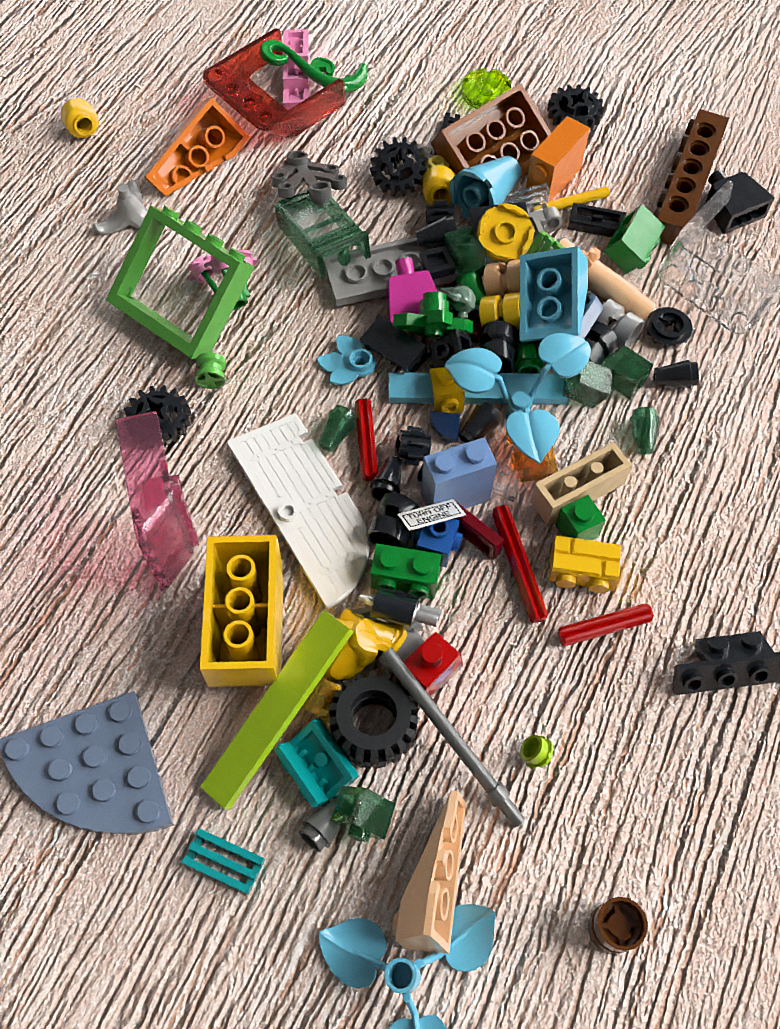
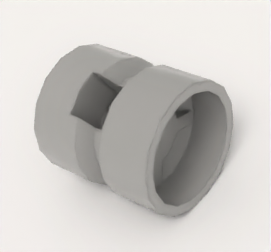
M611 299L603 303V310L596 319V321L606 324L615 332L619 342L617 349L623 353L635 342L645 324V321L634 313L629 312L625 314L624 307Z

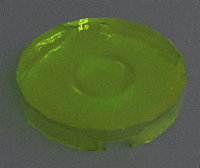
M486 68L471 71L463 79L461 87L462 98L475 109L480 108L511 89V81L505 74L495 69H492V72L485 71Z

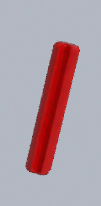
M368 398L357 399L355 401L361 478L364 481H372L378 473L371 400Z
M644 603L562 626L558 629L557 634L561 645L568 646L649 623L654 618L651 606Z

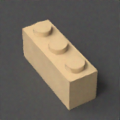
M612 442L535 483L530 502L545 523L550 525L557 521L562 507L587 495L594 501L625 484L633 465L615 442Z

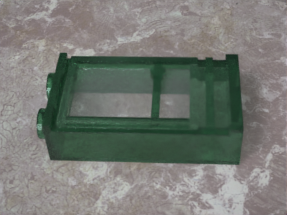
M308 189L295 194L291 198L273 203L279 228L321 279L326 277L323 258L337 253L338 262L342 266H347L350 263L349 247L353 245L366 259L371 258L368 234L358 227L332 197L329 199V203L325 205H315L312 199L309 198Z

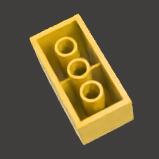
M277 535L207 537L200 671L208 687L271 685L274 680H277V676L282 668L283 572Z

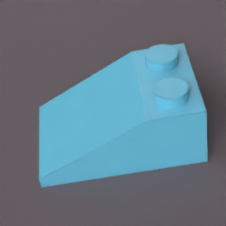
M578 246L520 255L521 342L543 340L545 337L555 333L580 335L588 289V259Z

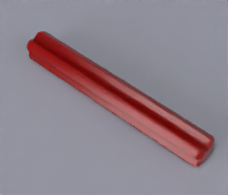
M507 505L496 506L493 508L492 516L499 536L504 539L503 547L529 620L532 623L542 622L547 619L548 612L512 514Z

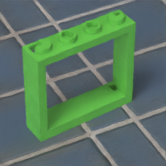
M150 205L107 295L106 301L191 359H196L202 353L212 352L255 267L244 261L246 256L234 248L227 250L222 247L224 244L223 240L209 233L207 236L200 233L202 227L187 219L185 222L178 219L180 213L165 205L163 209ZM165 226L229 266L194 337L132 297Z

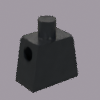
M717 170L708 178L711 188L706 199V206L723 234L765 218L775 199L771 193L746 172H740L727 177L722 170Z

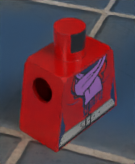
M434 632L403 662L431 698L463 667L461 654L437 632Z

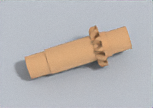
M566 238L559 242L566 248L576 246ZM593 247L589 252L581 250L588 259V290L605 302L611 299L623 306L625 314L632 312L645 321L657 304L640 293L638 288L600 262L599 249Z

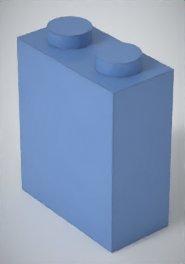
M485 437L423 457L421 495L426 506L454 499L466 509L490 501L497 462Z

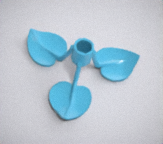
M555 333L545 337L540 343L538 355L547 365L542 369L529 394L518 391L511 396L508 395L502 377L497 374L502 367L501 359L487 349L470 348L460 351L447 360L445 368L449 371L455 383L470 393L480 394L487 392L493 387L494 382L497 381L503 396L502 402L507 404L506 431L509 438L524 455L540 464L555 444L560 428L556 418L549 412L542 409L531 411L534 396L551 368L560 378H570L579 374L588 363L591 349L588 342L574 335Z
M463 904L455 906L450 953L435 952L422 959H417L415 962L405 958L393 959L389 964L381 961L387 949L385 935L376 923L364 918L350 919L336 926L321 930L319 932V943L323 957L330 970L347 986L353 988L368 987L375 980L377 968L385 972L384 977L387 986L392 991L402 994L403 1001L406 1003L412 1020L408 1018L398 1019L389 1029H447L443 1021L436 1015H426L419 1019L411 993L420 984V969L442 958L444 955L448 964L458 971L471 972L483 966L493 948L496 914L492 909L482 905Z

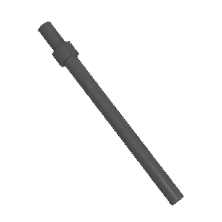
M392 647L385 651L381 658L486 791L484 796L493 807L498 806L514 828L522 824L525 817L508 797L510 792L501 781L496 782Z

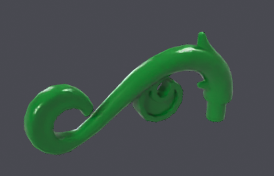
M267 40L260 47L261 58L266 63L273 66H281L287 63L289 57L308 78L322 87L338 91L339 95L345 92L357 91L363 87L368 78V66L365 63H360L358 69L352 75H346L345 78L332 77L335 72V65L329 59L317 57L309 64L295 51L277 40ZM272 51L284 52L285 55H276Z

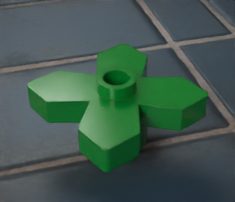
M442 292L423 293V299L419 303V314H393V327L401 330L415 331V335L423 338H439L442 336V333L450 334V331L455 328L466 334H473V321L466 318H454L453 313L449 312V301L446 300L447 295Z

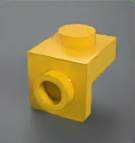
M445 367L429 369L434 398V411L462 413L464 411L465 391L455 383Z

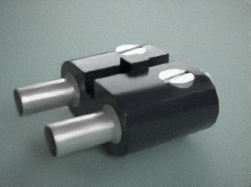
M381 587L375 596L360 595L359 600L364 601L367 605L372 606L370 617L411 627L414 622L436 627L442 612L441 609L420 604L421 597Z

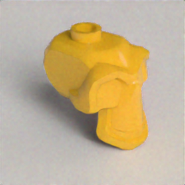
M344 609L338 620L354 632L325 672V675L335 681H345L354 678L355 674L361 673L366 665L374 661L378 650L385 652L392 647L397 652L407 637L405 627L400 624L364 618L362 614L352 613L351 609Z

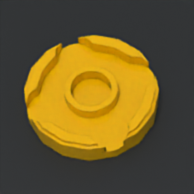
M507 203L499 204L485 211L478 223L476 233L478 245L484 254L494 261L505 263L519 259L520 255H525L533 242L535 232L529 215L517 205Z

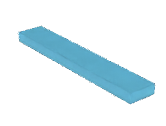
M389 373V403H434L429 373ZM497 373L502 377L509 396L518 391L529 394L540 375L539 373ZM546 374L534 396L532 404H567V379L560 378L556 374ZM497 381L494 382L493 387L489 391L474 394L465 391L464 404H482L483 401L490 404H504Z

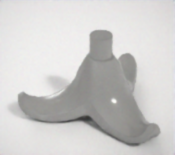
M131 179L127 184L118 185L119 196L115 208L105 220L100 223H93L92 225L97 233L113 234L129 225L140 228L148 209L143 205L139 186L134 180Z

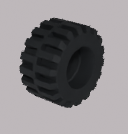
M369 671V677L364 678L362 672L355 674V681L352 683L349 679L342 683V691L336 690L333 695L334 702L330 703L329 721L332 737L343 753L349 756V761L354 764L360 761L363 762V767L371 768V764H378V768L386 767V762L390 760L394 764L400 760L402 753L406 755L410 750L411 742L415 740L418 724L417 703L413 701V697L404 689V686L398 679L395 682L391 680L392 674L384 672L383 677H378L377 671ZM378 704L391 711L395 722L383 734L367 735L360 732L354 726L353 717L362 707Z

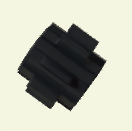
M447 200L433 201V205H426V225L443 216H446V218L453 216L455 220L454 204H447Z
M407 426V431L399 430L396 436L395 456L404 461V464L418 466L419 461L423 462L424 456L430 455L431 435L422 431L420 427Z

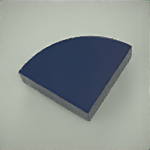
M430 411L432 429L443 438V441L457 445L460 414Z

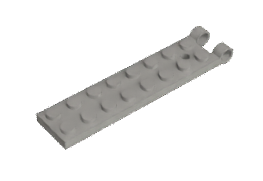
M551 206L540 211L528 213L535 231L533 241L539 232H553L562 225V218L556 207ZM468 226L457 228L459 238L449 244L420 247L416 236L323 256L324 268L336 307L386 296L388 278L397 276L395 261L410 257L412 258L414 271H424L419 262V252L446 245L456 265L455 274L433 280L434 285L453 282L461 273L471 269L483 275L487 264L499 261H494L485 255L478 243L472 244ZM563 237V238H566L567 240H569V241L572 243V241H571L570 238H568V237Z

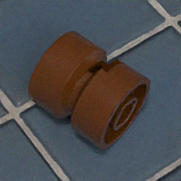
M615 897L607 900L592 911L588 920V932L591 941L599 950L606 954L617 955L635 949L644 942L648 933V921L645 912L638 903L630 898Z

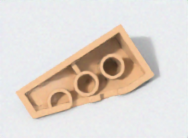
M459 791L450 792L402 896L399 912L394 914L392 923L393 935L396 936L395 941L404 949L450 953L466 802Z

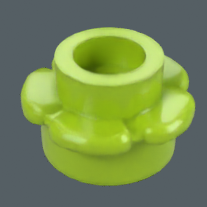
M531 735L522 743L520 756L526 761V765L530 769H536L537 766L542 768L552 759L553 744L551 740L546 739L544 736Z

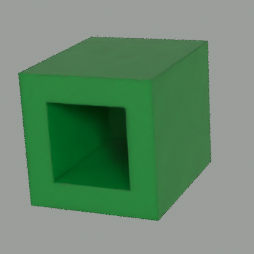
M587 495L562 507L555 525L564 537L592 541L600 536L606 519L590 496Z

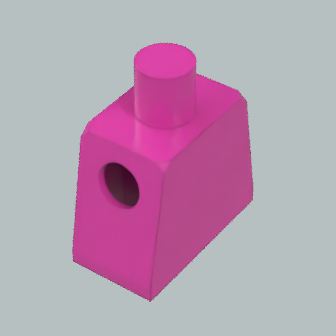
M410 257L395 261L397 276L389 277L386 283L387 320L392 324L393 314H419V303L423 299V293L437 292L430 272L428 270L415 272L412 258Z

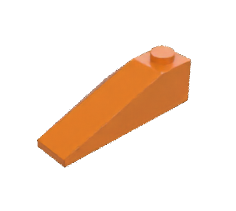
M212 97L202 101L188 117L144 178L165 197L234 157L250 136Z

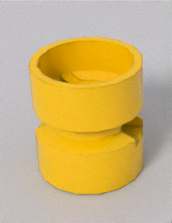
M520 291L507 293L504 298L500 294L482 297L479 306L482 327L490 321L498 320L511 323L517 330H520Z

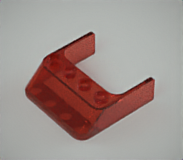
M278 28L264 34L209 67L203 73L205 85L254 127L283 138H293L345 105L344 81L341 78L289 110L251 80L250 77L254 72L268 64L261 58V44L267 40L282 42L281 31ZM272 51L276 55H283V52Z

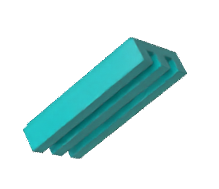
M198 828L195 834L196 838L194 842H191L188 848L189 852L187 856H184L181 863L249 895L265 859ZM205 840L254 863L252 869L247 868L201 845ZM200 854L247 876L246 883L244 884L195 861L196 855Z

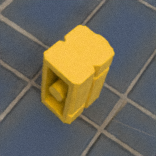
M556 535L551 548L548 581L556 582V585L562 588H573L578 585L589 587V590L595 593L613 591L619 579L621 545Z

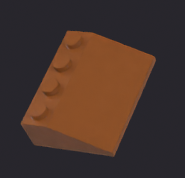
M522 83L441 130L430 144L436 154L443 157L449 163V168L455 175L460 170L504 156H511L518 161L522 172L520 178L528 174L531 154L551 134V131Z

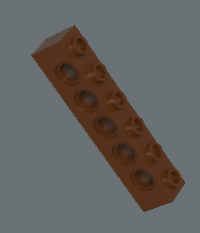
M699 109L696 119L690 118L685 134L689 135V137L683 136L678 150L682 155L676 154L671 168L675 173L669 172L664 186L665 189H668V192L662 191L657 207L661 208V210H655L653 214L665 226L659 237L661 239L660 242L680 248L683 247L730 117Z

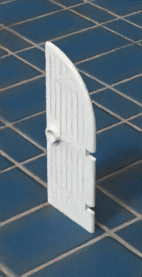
M294 413L228 440L227 446L324 607L328 610L345 599L361 580L368 563L370 544L366 537L367 527L360 511L347 492L337 496L335 491L343 487L342 483L314 440L310 439L305 442L301 440L309 432L298 415Z

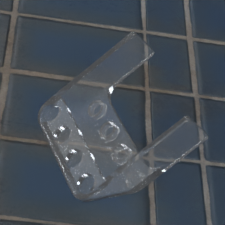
M728 180L682 228L659 266L658 277L663 284L734 334H744L750 331L780 299V274L768 272L706 229L705 226L730 200L733 182Z

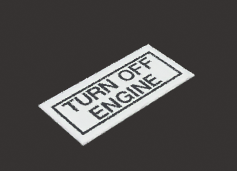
M451 499L397 515L407 529L411 531L466 514L455 500Z

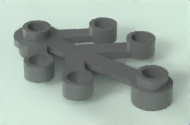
M304 151L289 152L286 155L287 159L284 161L285 167L271 174V185L278 188L279 197H293L295 195L294 188L304 181L309 188V198L312 199L315 205L329 203V199L332 197L331 188L334 190H344L347 188V177L339 174V167L337 165L311 162L308 154ZM295 173V175H293L291 178L287 180V177L289 175Z

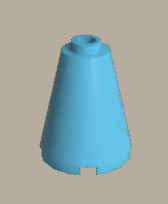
M504 156L460 170L450 183L451 199L454 205L458 203L463 210L460 214L468 219L470 208L502 204L521 177L522 172L518 161L511 156Z

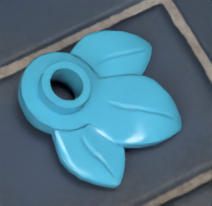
M338 335L336 338L337 351L318 357V363L322 369L332 373L330 383L336 385H347L352 383L357 377H366L376 367L374 356L368 350L363 349L361 342L344 335Z

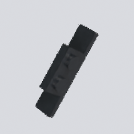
M761 631L696 639L694 650L701 662L676 665L674 667L672 690L675 695L780 682V652L773 651Z

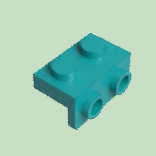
M320 718L309 722L290 742L279 744L274 749L280 758L281 766L290 773L298 785L301 796L314 808L331 802L335 796H339L360 776Z

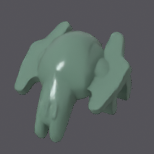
M468 286L440 288L437 291L445 293L447 298L450 299L453 308L458 312L457 318L468 319L467 313L472 310L479 311L474 292Z

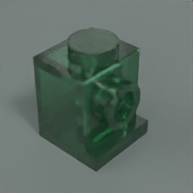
M471 225L444 234L445 245L456 265V272L459 276L485 268V248L473 234Z

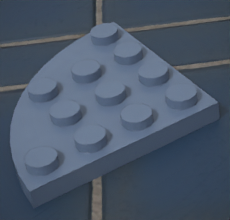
M134 691L0 739L2 758L17 785L44 811L66 824L99 834L129 835L155 832L175 826L139 700Z

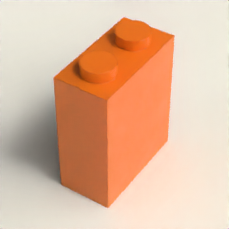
M567 116L531 154L525 195L540 203L551 201L581 169L590 131L588 126Z

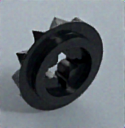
M662 307L654 310L648 316L645 324L647 326V335L653 337L654 343H663L665 348L669 345H674L677 348L681 343H687L693 331L690 318L681 310L672 307ZM673 324H675L674 327H673V328H674L673 331H672V330H669L668 332H664V331H663V328H664V327L667 328V327L672 326Z

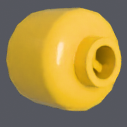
M73 98L62 106L60 113L61 121L70 134L82 139L88 138L96 132L99 125L98 115L90 103L84 99Z
M436 165L427 169L423 174V195L429 204L433 205V201L447 200V204L452 202L450 183L455 174L450 168Z

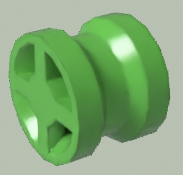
M206 352L197 356L196 367L198 370L195 373V382L199 386L208 389H216L223 386L225 374L222 371L226 368L225 358L213 352Z

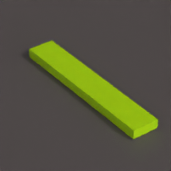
M322 611L278 674L277 680L273 681L200 786L223 809L230 810L353 634V630L327 611Z

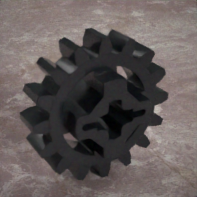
M569 84L566 90L559 87L557 93H552L551 99H549L547 107L548 119H553L552 124L555 126L568 116L588 126L592 131L594 125L600 124L603 116V99H598V92L591 94L590 87L582 89L579 84L576 88H572Z
M393 137L392 144L390 145L383 141L384 149L376 148L375 153L377 157H371L370 159L373 166L370 168L372 177H374L375 185H380L383 193L390 189L391 196L393 197L397 191H400L403 197L406 195L407 189H410L413 193L416 192L414 185L422 186L423 178L421 176L426 172V166H428L427 157H424L423 147L418 148L417 141L415 140L408 144L407 137H404L402 142H398L396 137ZM382 171L385 172V175H390V180L383 175Z
M162 385L160 391H155V388L150 386L149 393L146 394L139 390L140 398H130L131 407L124 408L126 417L123 418L130 437H136L139 445L147 441L151 449L154 448L156 443H160L162 448H166V441L168 440L176 444L178 442L176 436L178 434L185 436L187 434L185 426H191L189 416L192 414L186 397L184 395L179 396L175 388L168 393L165 385Z

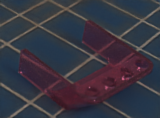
M153 411L117 419L116 426L137 543L160 591H164L170 587L193 556L194 547L199 546L196 528L193 526L191 514L187 509L179 475L170 476L157 412Z

